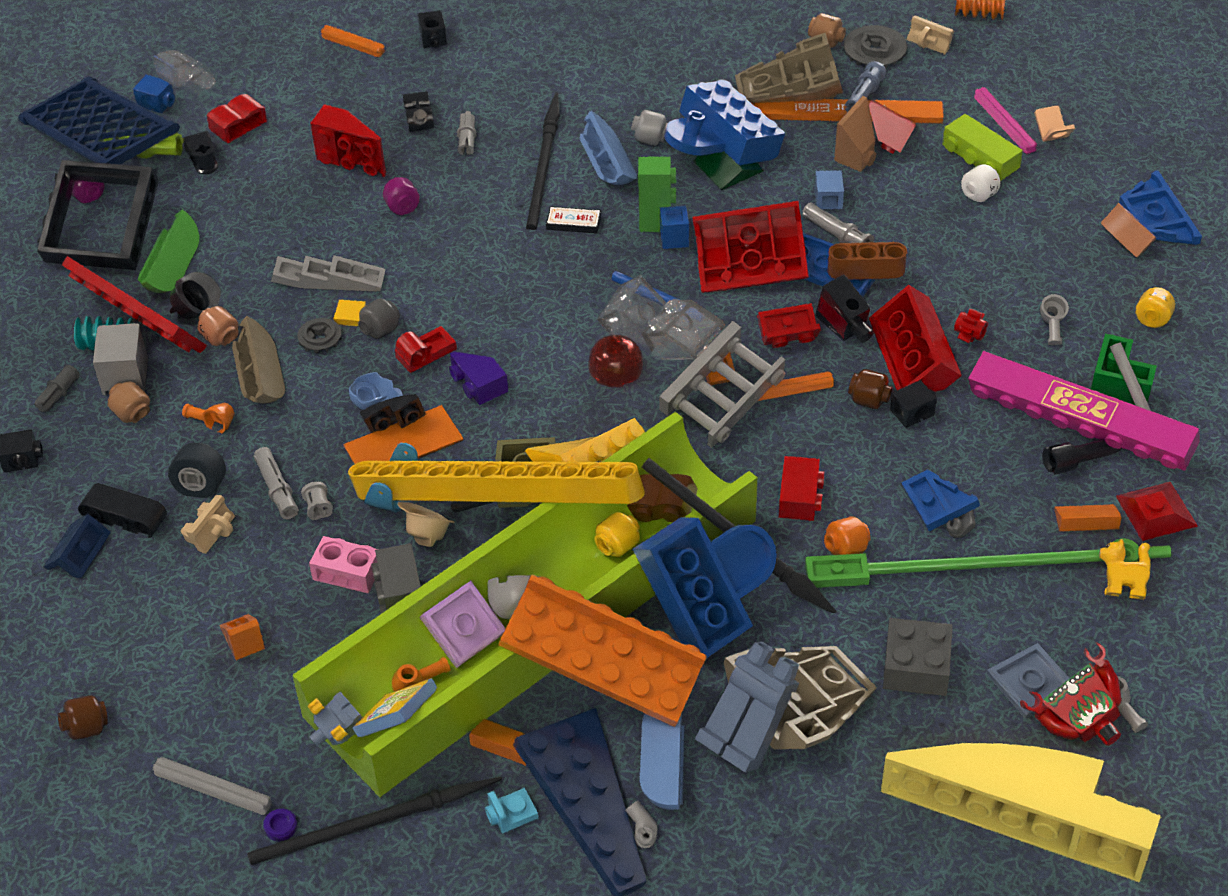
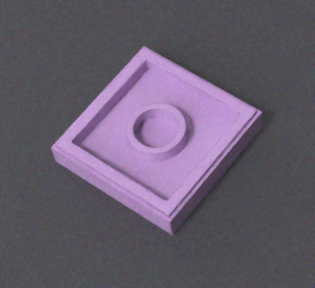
M469 581L419 617L456 668L501 637L506 629L472 581Z

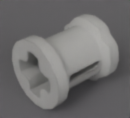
M322 482L308 483L301 491L302 498L307 501V515L311 520L328 517L333 513L332 503L327 500V486Z

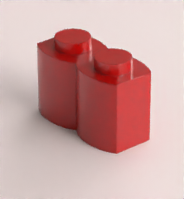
M248 94L239 95L233 98L227 105H220L207 114L209 129L226 143L232 142L267 122L265 107Z

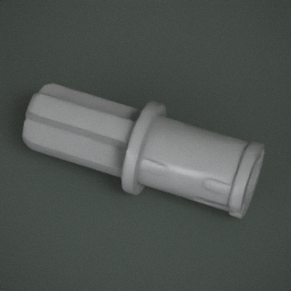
M470 111L460 115V125L457 130V137L459 138L458 153L460 155H464L465 147L467 148V154L474 153V139L477 133L474 128L475 116Z

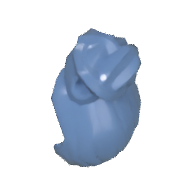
M377 372L357 377L349 387L351 401L362 410L379 402L403 396L399 388H394L392 380L382 378Z

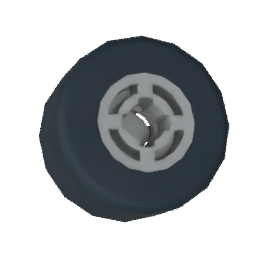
M189 443L181 447L169 466L168 477L172 486L182 495L207 498L212 496L219 487L226 473V465L223 457L211 446L203 443Z

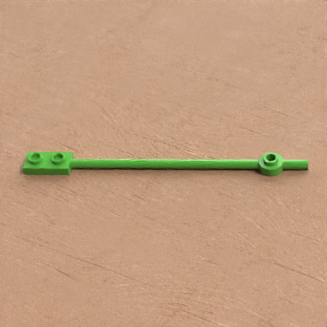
M1121 538L1124 541L1125 556H1127L1124 558V562H1139L1138 544L1130 539ZM1170 545L1150 546L1148 551L1150 559L1170 558ZM1100 549L867 563L866 553L805 557L806 576L817 588L869 585L870 575L1101 562L1103 560L1099 557Z

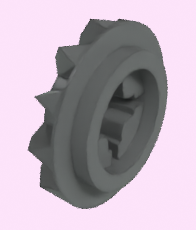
M317 318L304 323L297 334L299 345L303 346L306 352L312 349L316 354L319 350L324 349L328 352L331 346L337 347L338 340L342 339L340 326L335 321L327 318ZM324 333L325 338L319 337L315 339V335L320 336Z

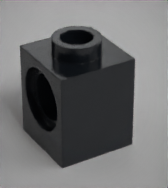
M441 10L418 13L419 31L423 48H436L447 45L446 29Z
M919 380L892 392L890 411L907 428L921 422L920 419L925 420L934 416L937 398L935 393Z
M32 429L0 434V465L3 473L23 470V467L25 469L38 467V457H43V448L41 441L35 440Z

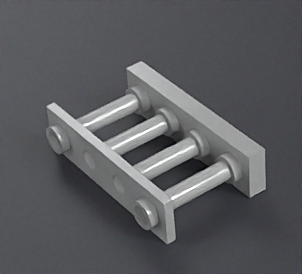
M734 321L714 339L659 397V410L665 415L669 416L674 409H680L709 431L707 445L711 448L718 442L723 443L729 437L731 428L772 385L777 386L785 376V359L781 356L771 366L741 344V327ZM729 352L731 354L736 353L764 375L755 384H752L723 362L724 357ZM711 371H717L743 390L745 395L735 404L707 383L705 377ZM693 390H699L726 410L727 413L717 423L687 400V396Z

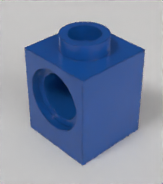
M146 74L133 88L136 103L148 110L153 109L155 112L163 113L167 107H171L174 104L175 94L170 81Z
M686 206L660 208V233L663 249L689 247V220Z

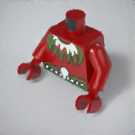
M1096 642L1100 649L1098 656L1091 657L1087 648L1084 649L1085 656L1090 661L1095 662L1094 667L1089 663L1044 699L1037 692L1029 691L1035 698V704L1029 707L1024 700H1021L1020 705L1025 710L1034 711L1035 718L1051 734L1069 740L1080 738L1084 743L1097 735L1106 746H1109L1121 736V733L1112 722L1120 716L1118 706L1122 702L1119 679L1110 662L1104 660L1106 656L1105 648Z

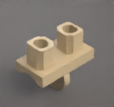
M914 16L911 20V29L907 40L917 43L921 48L927 47L946 54L949 50L954 30Z
M216 495L210 503L203 502L197 509L198 518L195 522L186 523L181 529V534L185 540L194 544L198 551L205 554L220 536L228 537L233 532L231 521L235 518V515L227 508L225 499L221 495Z

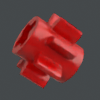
M969 309L968 314L961 312L954 325V331L959 332L958 339L967 343H973L974 339L981 341L988 328V322L983 320L985 314L974 309Z

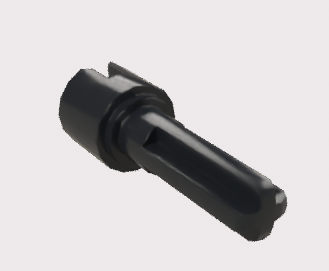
M1105 439L1077 446L1072 445L1070 442L1045 447L1042 453V460L1047 471L1057 475L1075 470L1078 463L1121 451L1122 447L1120 449L1113 448L1105 442Z

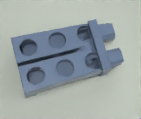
M761 641L755 642L746 655L738 656L735 662L736 668L730 676L724 693L706 726L700 728L695 737V740L716 754H722L721 757L744 772L756 770L761 765L788 705L791 694L796 692L799 686V682L794 680L799 664L790 658L780 657L776 666L773 667L768 661L774 650Z

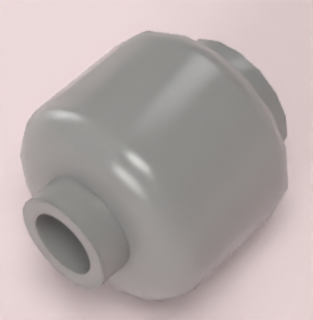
M643 110L640 116L635 115L631 130L635 131L634 137L637 141L656 146L659 142L664 143V133L668 123L663 114Z

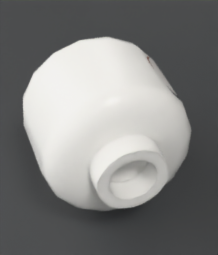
M985 164L978 165L963 176L961 187L963 193L970 199L984 202L998 192L1000 178L997 171L991 166Z

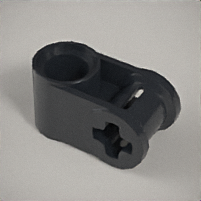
M208 131L182 137L185 151L189 153V159H191L196 171L205 175L215 172L218 168V163L213 155L215 149Z

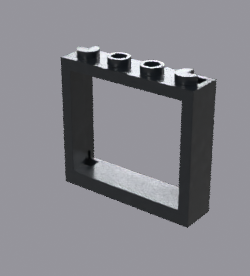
M62 160L58 174L55 173L54 190L49 195L48 213L43 217L42 235L37 240L39 244L37 252L46 263L62 264L68 256L82 266L136 270L159 182L153 168ZM75 181L137 186L120 253L57 248Z

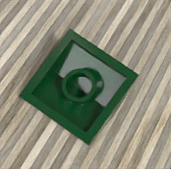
M724 151L699 155L693 160L721 190L764 172V169L757 162L738 165Z

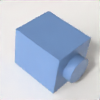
M842 170L816 171L815 197L816 206L819 208L843 209L844 188Z

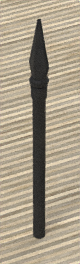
M558 92L555 93L544 119L542 147L526 229L529 230L537 229L552 143L558 129L557 122L560 117Z
M648 458L641 468L722 532H726L735 526L653 460ZM776 557V564L772 573L776 577L779 576L781 582L786 583L792 594L828 612L836 613L834 607L806 575L794 571L793 567L787 566L786 563Z
M502 777L455 785L441 791L434 789L431 791V794L428 792L404 803L247 852L250 865L419 811L432 810L434 806L435 808H441L444 803L456 801L501 781Z

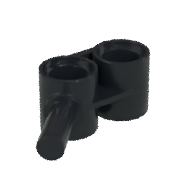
M428 91L403 94L409 132L433 129L434 123Z

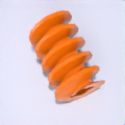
M957 0L955 16L962 10L964 17H967L969 11H972L973 18H976L979 11H981L983 19H986L988 13L991 12L993 20L996 19L998 13L1001 14L1003 20L1005 0Z

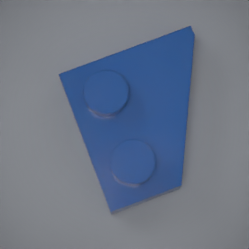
M926 470L902 482L904 491L928 531L980 506L977 496L973 494L969 496L958 489L957 485L940 479L939 475L930 470Z

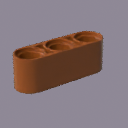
M899 242L834 244L829 248L827 272L834 279L843 274L848 279L899 278L905 273L907 248Z

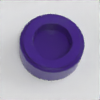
M287 809L271 811L263 822L265 834L269 839L278 842L291 838L297 830V820L293 812Z

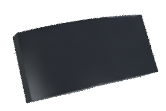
M416 394L391 398L359 412L370 433L385 430L396 422L403 429L426 415Z

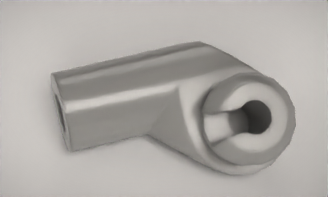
M637 800L625 811L636 823V843L642 848H649L656 841L657 823Z

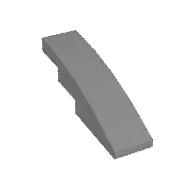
M333 255L332 262L305 256L304 263L278 256L271 282L307 289L380 291L385 269Z

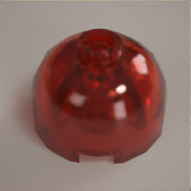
M616 334L604 336L590 350L588 371L596 379V382L601 385L623 387L624 384L639 379L643 372V355L636 342L627 336Z

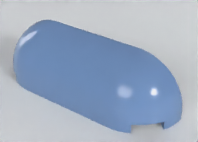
M590 111L584 119L587 124L584 133L580 134V140L600 179L612 185H625L637 178V174L617 135L600 116Z
M682 713L675 727L644 714L642 719L640 785L642 791L654 805L667 810L680 809V805H683L685 725H681Z

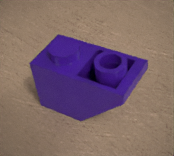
M461 352L450 354L451 366L449 367V372L455 382L465 379V383L462 386L469 399L474 398L481 405L508 392L507 374L493 357Z

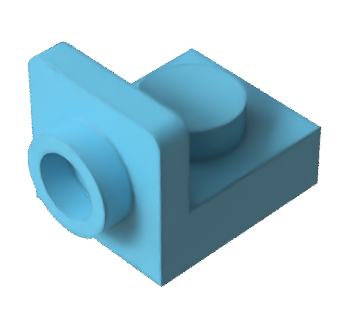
M525 788L499 799L494 791L487 793L489 806L485 807L487 818L492 826L498 824L502 834L538 819V812Z

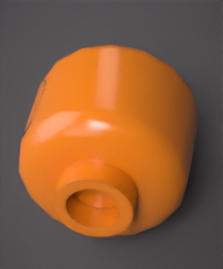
M851 516L840 519L828 525L824 536V544L833 555L862 554L870 542V531L868 526L859 518Z

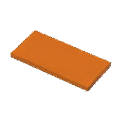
M440 405L425 411V416L403 429L398 423H395L385 430L375 431L343 445L353 463L356 464L361 461H390L399 443L412 445L417 451L418 458L460 442L463 440V437L443 406Z

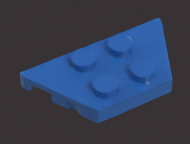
M1154 171L1151 174V178L1145 183L1140 181L1132 190H1128L1120 196L1119 203L1157 237L1155 240L1194 245L1200 244L1202 235L1159 171Z

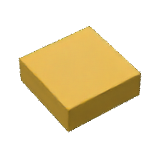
M339 300L333 320L338 325L359 326V312L366 306V302Z

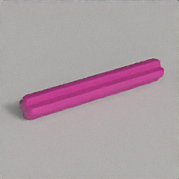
M985 87L977 89L974 98L1026 154L1035 152L1037 143Z

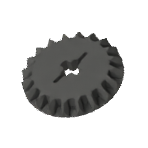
M879 25L863 26L853 30L846 36L844 40L845 56H849L850 61L856 60L857 66L862 63L866 66L872 61H877L887 68L889 64L895 66L897 61H902L903 56H906L907 42L902 34L892 28ZM871 45H873V46H875V47L880 46V48H879V49H877V48H871Z

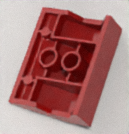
M799 201L692 217L696 235L702 293L809 278Z

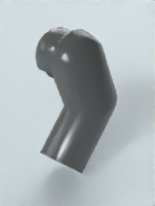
M971 510L959 516V518H954L955 522L953 523L949 520L947 530L949 535L954 538L964 537L976 526L974 511Z

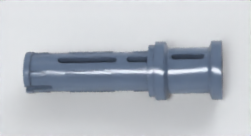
M872 61L866 65L864 72L858 78V86L845 103L847 112L862 96L868 98L871 92H875L878 89L880 82L886 76V68L883 64Z

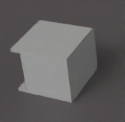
M137 323L105 325L97 328L93 365L103 395H106V391H110L115 384L128 381L135 382L145 392L148 355L140 326Z

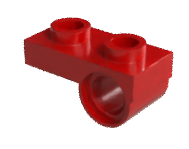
M442 326L420 337L410 331L402 334L396 341L395 356L409 373H412L456 350V341Z

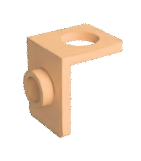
M1059 106L1041 108L1035 111V117L1043 141L1068 137L1075 129L1074 124L1064 125Z

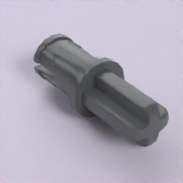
M65 365L54 380L47 382V388L34 403L39 411H49L61 396L65 397L67 395L69 387L80 377L78 370L71 365Z

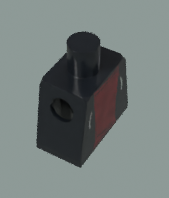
M844 274L822 286L815 313L816 318L843 341L855 335L861 343H864L874 334V331L866 324L870 307Z

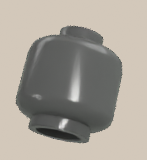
M379 298L360 310L358 325L362 333L379 339L397 328L400 314L393 302Z

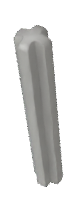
M159 757L153 766L154 774L158 777L261 815H265L272 804L271 798L267 795L164 757Z

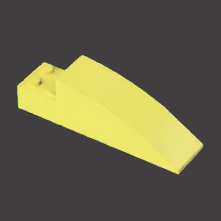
M961 743L888 752L885 757L882 793L1137 882L1141 880L1161 817L1145 808L1133 807L1119 802L1113 797L1095 794L1104 761L1071 752L1011 744Z

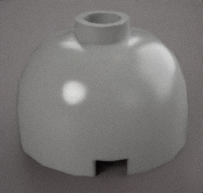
M530 575L508 576V580L504 583H499V577L488 580L489 605L495 614L504 619H511L526 589Z

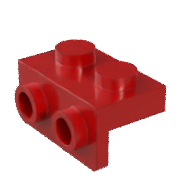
M812 303L762 311L757 314L764 345L772 344L773 348L784 347L788 345V341L799 340V343L814 341L821 331L820 324L816 323Z

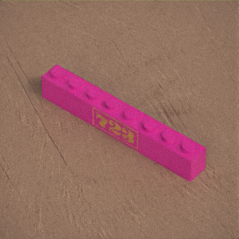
M986 351L982 352L968 378L971 391L981 399L991 398L998 401L1005 408L1022 410L1035 419L1041 417L1051 421L1059 428L1065 429L1068 427L1076 430L1086 438L1105 439V442L1113 448L1120 449L1122 447L1132 451L1140 458L1157 460L1170 469L1178 468L1185 471L1200 442L1199 428Z

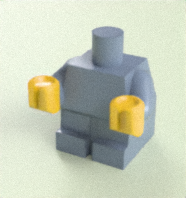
M341 692L337 693L333 697L334 699L325 707L317 698L307 706L314 714L313 722L319 728L309 736L317 747L326 739L333 746L346 742L348 738L355 734L353 727L362 719L359 712Z

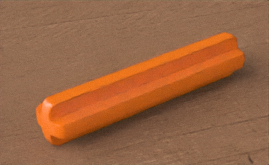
M325 25L324 29L322 28L321 30L322 38L376 57L382 56L385 52V46L382 43L329 25Z
M829 371L784 379L777 386L772 385L758 401L832 388L834 379Z

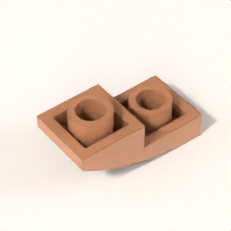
M1120 203L1101 222L1137 258L1157 238Z

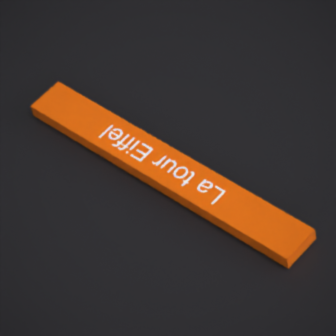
M848 99L752 104L759 108L770 120L840 121L847 113L845 103ZM875 100L915 123H943V101Z

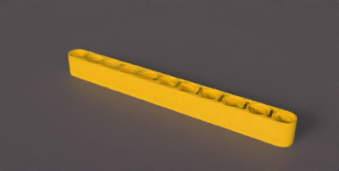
M361 461L351 466L348 470L356 494L362 500H365L369 488L376 482L383 483L391 489L393 500L630 504L639 501L645 495L636 464L631 462Z

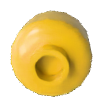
M1155 287L1148 289L1142 294L1136 305L1137 319L1147 327L1159 328L1168 323L1175 310L1174 297L1163 288Z
M621 512L613 513L596 527L594 540L598 549L606 556H623L639 543V523L631 515L627 516Z

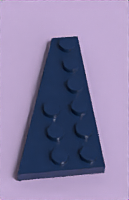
M593 708L516 737L513 743L514 748L613 896H626L643 887L647 880L628 815L625 811V805L597 709Z

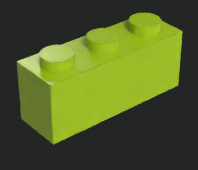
M967 114L962 115L944 127L942 145L949 152H955L961 156L966 163L975 166L983 164L991 166L997 171L1000 181L1020 168L1023 150Z

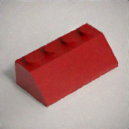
M911 285L906 286L869 317L896 390L921 380L933 392L945 390L962 376L930 298Z

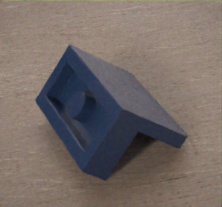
M89 514L83 516L69 526L43 567L50 570L59 565L75 578L83 577L111 532Z

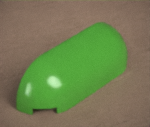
M183 209L175 215L176 219L172 227L168 231L165 228L162 230L139 274L138 281L141 282L143 288L151 292L166 293L172 291L177 280L184 276L198 247V228L191 216Z

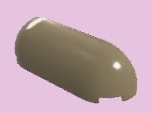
M246 316L239 325L243 329L239 335L238 342L233 341V354L241 392L244 397L253 402L261 404L277 401L285 394V385L276 346L265 328L254 319Z

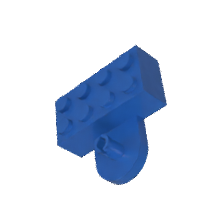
M718 80L716 82H701L686 86L679 110L686 118L670 121L667 124L664 138L670 146L683 153L706 155L724 151L738 165L768 161L778 157L786 133L774 121L765 116L759 108L749 102L746 96L733 88L730 82Z
M680 517L633 548L681 644H690L697 647L707 658L753 626L740 598L764 583L772 574L776 564L775 544L771 536L761 527L737 525L710 542L699 518Z

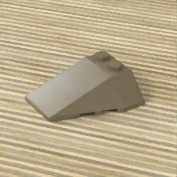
M826 33L796 43V49L786 54L783 51L775 54V60L765 65L761 61L735 75L738 92L746 96L747 100L751 103L817 101L825 98L831 99L843 93Z
M837 646L802 647L800 652H786L785 648H775L768 663L775 667L780 657L790 658L798 663L799 667L794 680L799 682V686L796 692L791 694L770 746L773 749H805L828 740L873 694L877 687ZM750 649L725 657L724 666L728 683L732 672L736 668L735 662L738 656L746 655ZM830 653H833L835 657L868 689V691L861 687L830 656Z

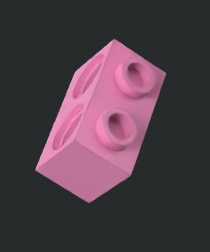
M323 536L309 562L312 579L369 594L374 583L371 563H377L375 550L378 549L369 545L346 542L340 538L334 539Z

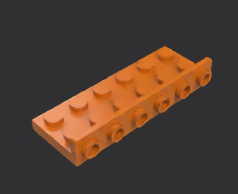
M534 575L530 576L526 589L499 641V646L673 727L678 723L699 672L707 658L705 654L701 653L693 645L681 644L673 640L665 632L653 631L643 626L635 618H625L614 613L610 607L604 604H595L584 599L576 591H567L556 586L553 581L546 577Z

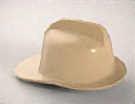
M403 501L397 503L401 509L406 511V532L413 536L419 545L432 547L435 541L443 539L449 523L455 522L417 504Z

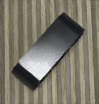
M99 483L92 486L78 506V511L82 516L89 514L93 518L98 519L97 521L109 526L115 524L123 527L122 530L135 534L139 532L149 535L148 538L153 536L167 515L165 507L158 501Z

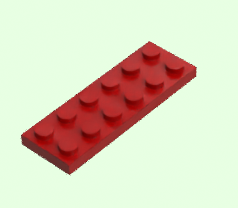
M67 256L62 263V266L71 271L68 275L69 277L83 284V286L136 320L138 319L142 324L189 353L191 349H194L201 353L207 347L205 343Z

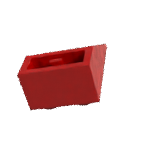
M324 104L310 123L316 159L324 164H341L347 170H352L356 164L363 165V170L368 175L375 176L379 171L382 177H385L386 169L381 137L348 110Z

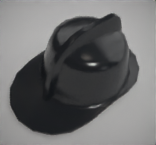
M202 272L190 273L178 279L175 283V288L170 293L172 308L169 312L171 314L177 312L183 318L194 319L200 316L205 309L218 306L221 290L212 277Z

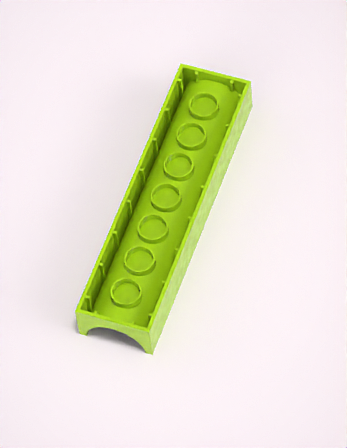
M676 412L602 461L634 463L638 468L639 475L649 474L641 467L650 458L669 474L691 476L698 488L696 495L733 525H752L756 522L758 477L748 471L731 484L717 477L705 466L694 451L684 428L683 417ZM541 503L293 674L302 717L315 731L319 728L313 722L314 714L307 707L308 704L317 698L325 707L334 699L333 697L337 693L341 692L363 718L386 694L394 692L392 689V678L402 665L410 664L420 670L439 661L442 657L447 659L451 671L441 673L432 678L437 686L436 691L406 722L364 737H358L355 733L346 742L333 746L328 739L325 740L360 778L381 797L474 729L482 720L489 718L553 671L499 646L501 637L456 668L419 617L469 581H472L489 605L488 580L499 577V583H504L508 580V576L513 575L546 577L560 588L567 591H576L586 600L595 604H604L610 607L614 613L623 617L628 616L656 594L633 548L620 557L606 556L598 549L594 540L597 525L613 513L621 512L627 516H633L627 507L628 504ZM693 508L691 513L684 517L699 518L710 542L724 533ZM662 518L650 522L637 520L640 526L638 530L640 540L636 546L672 522ZM496 614L506 628L510 619L501 618ZM405 674L402 677L404 679H410L413 676L410 674Z

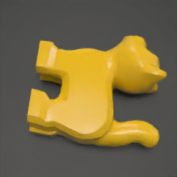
M1122 539L1119 542H1110L1106 547L1100 549L1099 557L1107 565L1108 585L1105 589V595L1119 597V595H1122V587L1128 586L1131 588L1129 598L1145 599L1146 584L1150 577V557L1148 554L1150 545L1148 543H1142L1138 548L1139 562H1124L1126 550Z

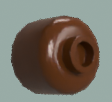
M863 369L859 374L854 373L849 385L848 394L852 395V400L855 404L878 409L883 402H889L893 387L888 386L887 375Z
M93 695L67 700L64 703L63 712L58 713L61 732L67 731L69 737L73 740L101 734L103 726L108 725L107 710L104 702L98 701Z

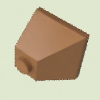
M862 96L837 123L834 159L835 162L860 172L867 165L871 166L876 158V152L874 151L875 137L868 100L865 96Z

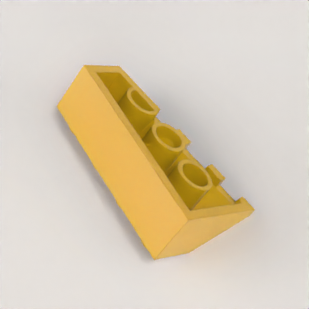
M633 418L596 437L527 448L525 452L533 462H602L645 433L637 420Z

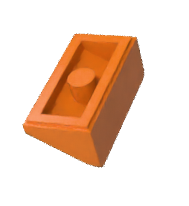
M1114 504L1057 506L1054 508L1059 531L1119 529L1122 519L1120 512Z
M487 719L482 720L470 732V745L526 765L513 746L515 738L524 735V733Z

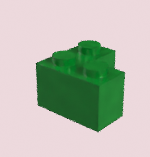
M1105 333L1091 390L1135 405L1110 349L1112 345L1121 342L1148 403L1157 366L1129 359L1133 339Z

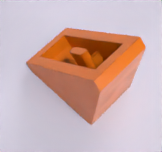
M246 614L219 625L235 660L265 649L258 621L253 616Z

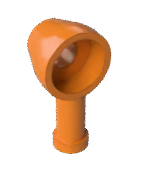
M228 403L213 405L206 410L194 407L191 404H185L182 409L183 417L202 420L207 428L212 429L214 422L222 424L223 428L217 431L221 434L229 428L235 415L234 409Z
M445 657L420 670L410 664L402 665L393 675L392 689L397 691L431 679L441 673L450 672V665ZM405 674H410L413 677L410 679H404L402 676Z

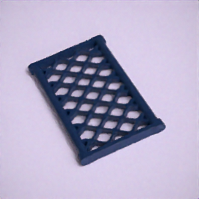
M91 76L84 78L18 116V120L23 124L31 125L93 163L121 165L180 130L178 123L164 119L98 83L97 79ZM99 94V95H98L97 97H95V98H89V99H87V98L90 97V96H94V95ZM80 97H82V98L79 99V100H73V101H71V100L74 99V98H80ZM112 101V102H111L110 104H108V105H102V106H100L102 103H107V102ZM93 104H95V105L92 106V107L84 108V106H86V105H93ZM70 107H77L76 109L67 110ZM125 108L122 112L113 113L116 110ZM54 109H61L60 111L51 112ZM106 111H107V113H105V114L96 115V114L99 113V112H106ZM83 114H90L86 117H80ZM138 115L136 119L126 120L127 118ZM68 116H74L70 119H63ZM57 118L54 121H49L46 123L48 119ZM113 119H120L117 122H109ZM103 121L100 124H93L94 122ZM151 122L150 126L139 128L141 125H145ZM87 123L84 126L76 127L78 124ZM70 125V126L67 127V128H63V129L58 130L61 126ZM134 126L131 129L122 130L124 127ZM117 128L115 131L105 132L108 129ZM100 130L98 133L89 134L91 131ZM75 133H82L81 135L74 136L71 138V136ZM146 133H147L146 136L136 137V136L139 135V134H146ZM123 136H130L127 139H119ZM113 138L110 141L101 142L103 139ZM96 140L93 143L84 145L87 141ZM125 145H126L125 148L115 149V148L118 147V146H125ZM101 148H109L106 151H101L97 153V151Z

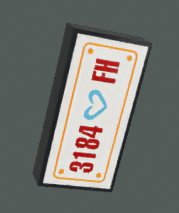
M550 206L546 230L598 234L601 210Z

